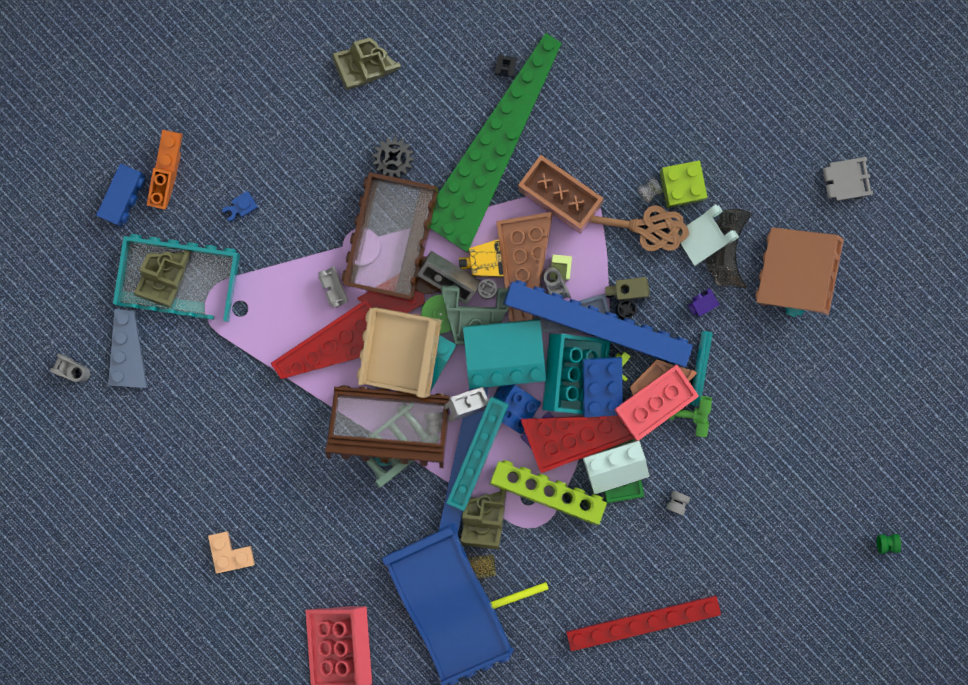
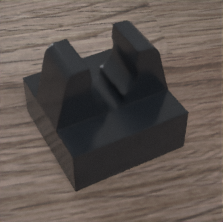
M499 54L495 75L513 78L517 58Z

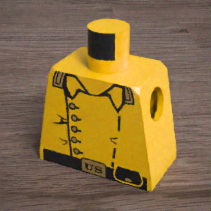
M499 240L469 248L470 257L459 258L460 268H471L472 276L503 278L504 276Z

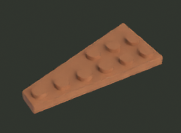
M553 212L496 221L505 288H508L510 282H515L516 280L527 283L526 287L532 289L534 286L540 287ZM511 307L508 309L510 322L534 320V315Z

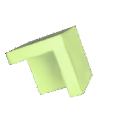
M552 255L551 266L559 270L563 281H569L572 256ZM550 272V279H556L557 274Z

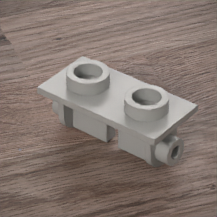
M334 266L326 271L318 272V279L323 289L328 288L325 295L329 306L338 308L349 302Z

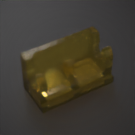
M494 554L467 557L477 578L496 576Z

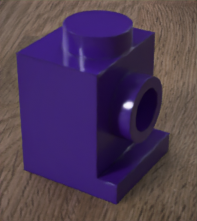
M711 289L704 291L705 296L701 293L692 298L694 302L687 306L692 315L699 317L720 305Z

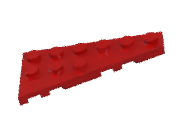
M364 300L271 362L270 364L280 379L360 358L365 342L363 341V333L367 329L368 323L366 322V314L372 308L368 300Z
M618 415L521 419L540 473L634 439Z

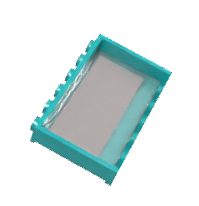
M137 234L123 237L113 299L114 305L214 320L213 315H205V302L208 293L218 282L230 278L223 321L229 322L240 254L236 253V249L224 248V251L217 250L216 246L211 245L201 248L198 247V244L187 242L186 245H180L179 241L168 239V242H160L161 238L149 237V240L141 239L142 236ZM190 251L189 261L171 308L134 295L135 289L142 277L139 270L147 254Z

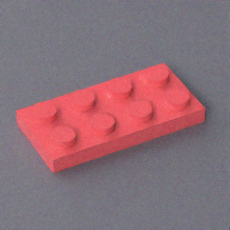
M674 365L614 410L633 438L639 441L699 397V395L678 365Z

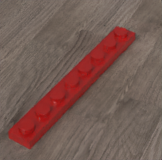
M714 595L569 630L566 633L570 649L575 651L719 616L721 612L717 596Z

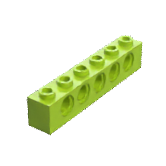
M507 460L496 463L489 485L593 525L600 524L607 504L598 495L592 494V497L588 496L582 489L574 487L573 490L568 488L564 482L556 480V483L549 481V477L543 474L536 476L531 474L530 469L525 467L518 469L513 467V463ZM509 473L516 474V483L508 481L507 476ZM527 480L534 481L535 488L533 490L527 489L525 485ZM546 486L551 487L553 490L551 497H547L544 494ZM564 493L569 494L571 497L569 504H565L562 501ZM582 500L587 501L589 504L587 511L580 508Z

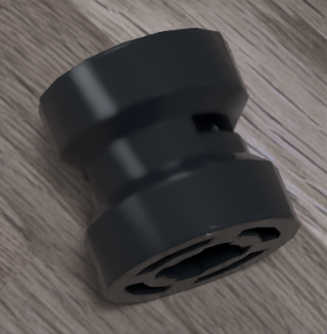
M629 299L621 301L616 307V313L621 319H630L637 311L636 304Z

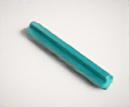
M709 331L701 332L695 366L697 374L694 376L692 387L699 397L689 403L692 406H699L700 397L703 393L713 336L712 332Z

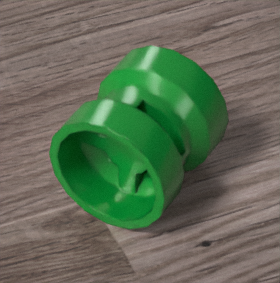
M885 534L877 535L878 553L886 554L889 551L900 553L901 539L899 534H891L890 536Z

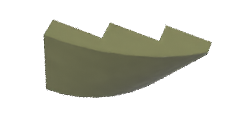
M371 37L355 41L350 49L332 54L333 62L346 90L377 80L401 67Z
M190 251L147 254L139 270L142 277L135 289L134 295L171 308L181 285L189 261Z
M500 489L499 492L490 495L487 493L469 500L466 510L463 511L462 515L464 523L460 541L462 545L499 550L507 491Z

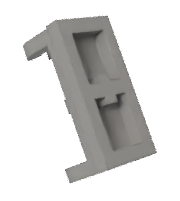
M483 387L449 398L450 401L445 404V409L450 408L451 414L448 416L449 422L482 412L487 407L489 400Z

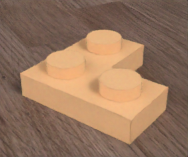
M228 531L208 536L216 574L255 565L251 546L232 550Z

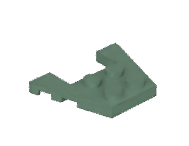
M441 286L444 305L455 344L465 345L464 326L502 323L503 317L509 309L508 306L502 305L508 288H497L495 307L458 306L459 287Z

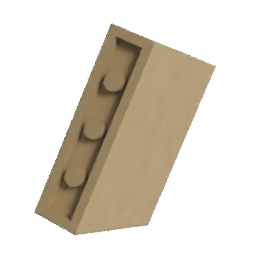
M377 307L370 308L366 314L367 329L363 333V341L365 342L364 349L360 353V360L362 362L361 368L357 372L358 385L367 384L417 394V397L422 398L430 396L442 320Z

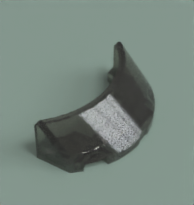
M742 209L723 210L719 214V219L716 223L724 236L733 230L740 237L743 227L752 217V213ZM739 238L705 259L707 270L711 272L715 279L714 282L718 286L743 289L747 287L740 276L736 260Z

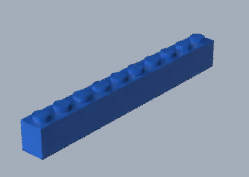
M520 280L509 283L502 305L680 367H686L693 347V345L688 344L687 339L677 337V339L671 338L670 333L661 330L659 333L652 331L653 327L642 324L641 327L634 325L635 321L631 319H617V315L611 312H606V314L598 312L599 308L588 305L587 308L580 306L581 302L577 300H563V296L552 292V295L544 293L545 289L534 286L533 289L526 287L527 283Z

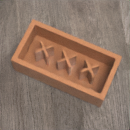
M542 155L539 156L518 185L519 192L548 212H553L555 217L580 234L603 205V197Z

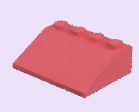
M367 606L306 610L311 685H371L372 675Z

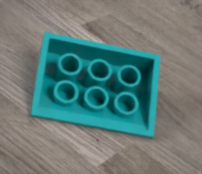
M540 319L463 327L469 389L546 381Z
M550 334L542 410L583 414L582 359L609 357L610 342L600 338Z

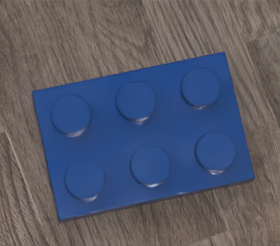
M622 358L582 359L583 416H617L614 409L622 404Z

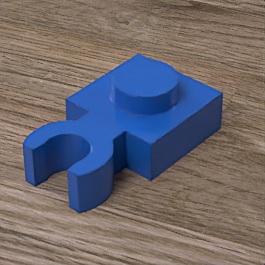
M246 191L232 200L234 206H227L222 209V212L231 211L232 215L227 220L232 222L236 219L237 214H240L243 218L259 207L249 191Z

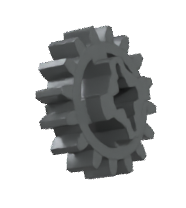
M387 137L386 143L380 141L381 147H375L378 153L373 154V158L377 159L373 162L374 165H379L377 171L381 172L383 170V175L387 176V174H390V177L397 175L398 178H401L400 173L402 172L407 175L406 169H412L409 163L414 162V158L410 157L414 154L413 150L408 151L410 144L404 145V139L397 142V137H394L393 141H390ZM390 146H398V148L392 149ZM384 151L385 159L382 160L383 162H381V155ZM404 154H406L405 164L402 163ZM390 155L396 156L397 161L391 160ZM396 167L397 170H389L387 168Z

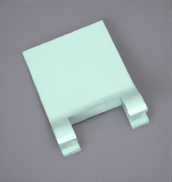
M714 205L706 213L687 225L689 235L680 244L694 266L739 238L736 231L733 230L724 236L713 219L723 212L719 205ZM682 230L678 231L679 236L682 235Z

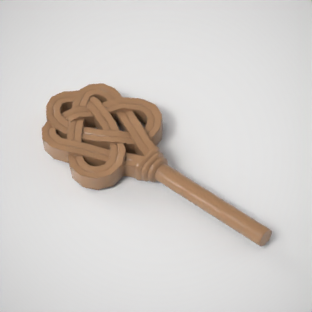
M656 205L650 206L644 212L643 219L627 221L594 216L589 222L628 228L634 233L641 234L640 243L647 251H656L659 248L675 250L689 235L688 227L683 222V217L680 213L666 212L662 207ZM652 212L659 213L658 215L649 217ZM665 220V222L653 224V222ZM647 225L648 228L645 230L638 226ZM669 228L670 232L667 234L660 229ZM681 229L683 233L679 236L678 231ZM654 232L656 235H658L659 237H661V238H663V239H662V240H659L658 238H656L655 236H653L651 233ZM646 238L653 242L654 245L647 244Z

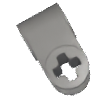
M554 266L545 268L543 279L548 288L549 295H552L553 292L562 295V299L566 297L571 298L559 270ZM555 272L557 277L554 280H548L546 278L547 274Z
M59 353L57 354L58 358L54 367L49 370L74 382H85L90 377V370L86 366ZM80 368L82 375L80 378H77L76 371Z

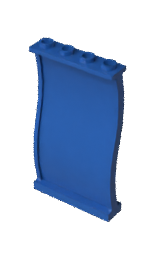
M455 524L387 554L382 558L384 564L388 567L392 580L410 617L428 648L441 679V685L447 683L448 685H453L463 676L469 678L475 675V671L481 668L485 671L493 667V663L497 661L503 663L511 658L510 656L514 652L513 647L511 648L499 618L472 569L457 535Z

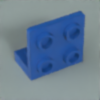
M515 384L499 386L493 396L509 404L502 423L519 434L524 432L521 419L533 418L541 405L539 400Z

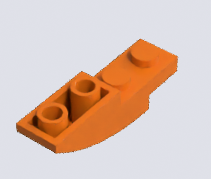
M162 130L156 167L153 168L147 206L160 209L167 208L179 166L182 133Z

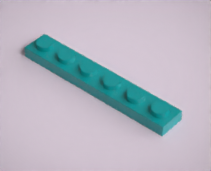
M490 397L447 504L462 511L466 510L509 407L508 403Z

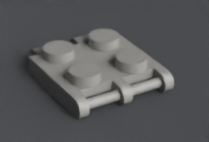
M867 157L829 163V167L823 169L825 182H832V184L826 185L828 199L835 198V201L873 195L869 183L870 174H868L866 167ZM861 162H862V167H863L864 175H862V172H861V166H860V163H861ZM863 179H865V183H866V188H867V191H866V192H865V188H864Z

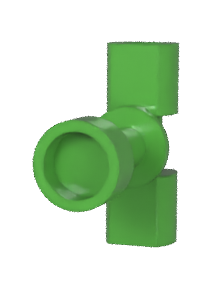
M701 396L699 408H695V411L680 410L671 416L669 420H674V417L694 419L693 423H697L696 436L707 437L709 426L707 419L711 411L712 397Z

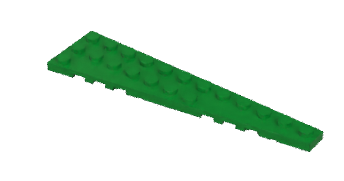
M545 33L437 195L430 229L466 253H468L561 47L562 43Z

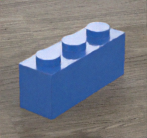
M120 163L96 216L120 227L126 224L130 216L129 210L137 202L138 197L136 195L145 184V175Z

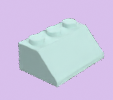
M635 440L583 458L594 494L649 477L640 441Z

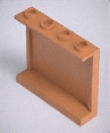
M771 227V231L767 236V251L763 255L764 266L759 275L760 286L756 291V303L763 306L772 305L829 315L844 239L839 235Z

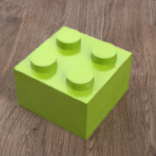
M700 160L663 167L659 171L667 208L702 202L708 198Z

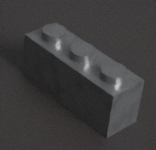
M432 250L417 274L441 289V286L459 287V301L465 305L473 297L480 283L479 279Z

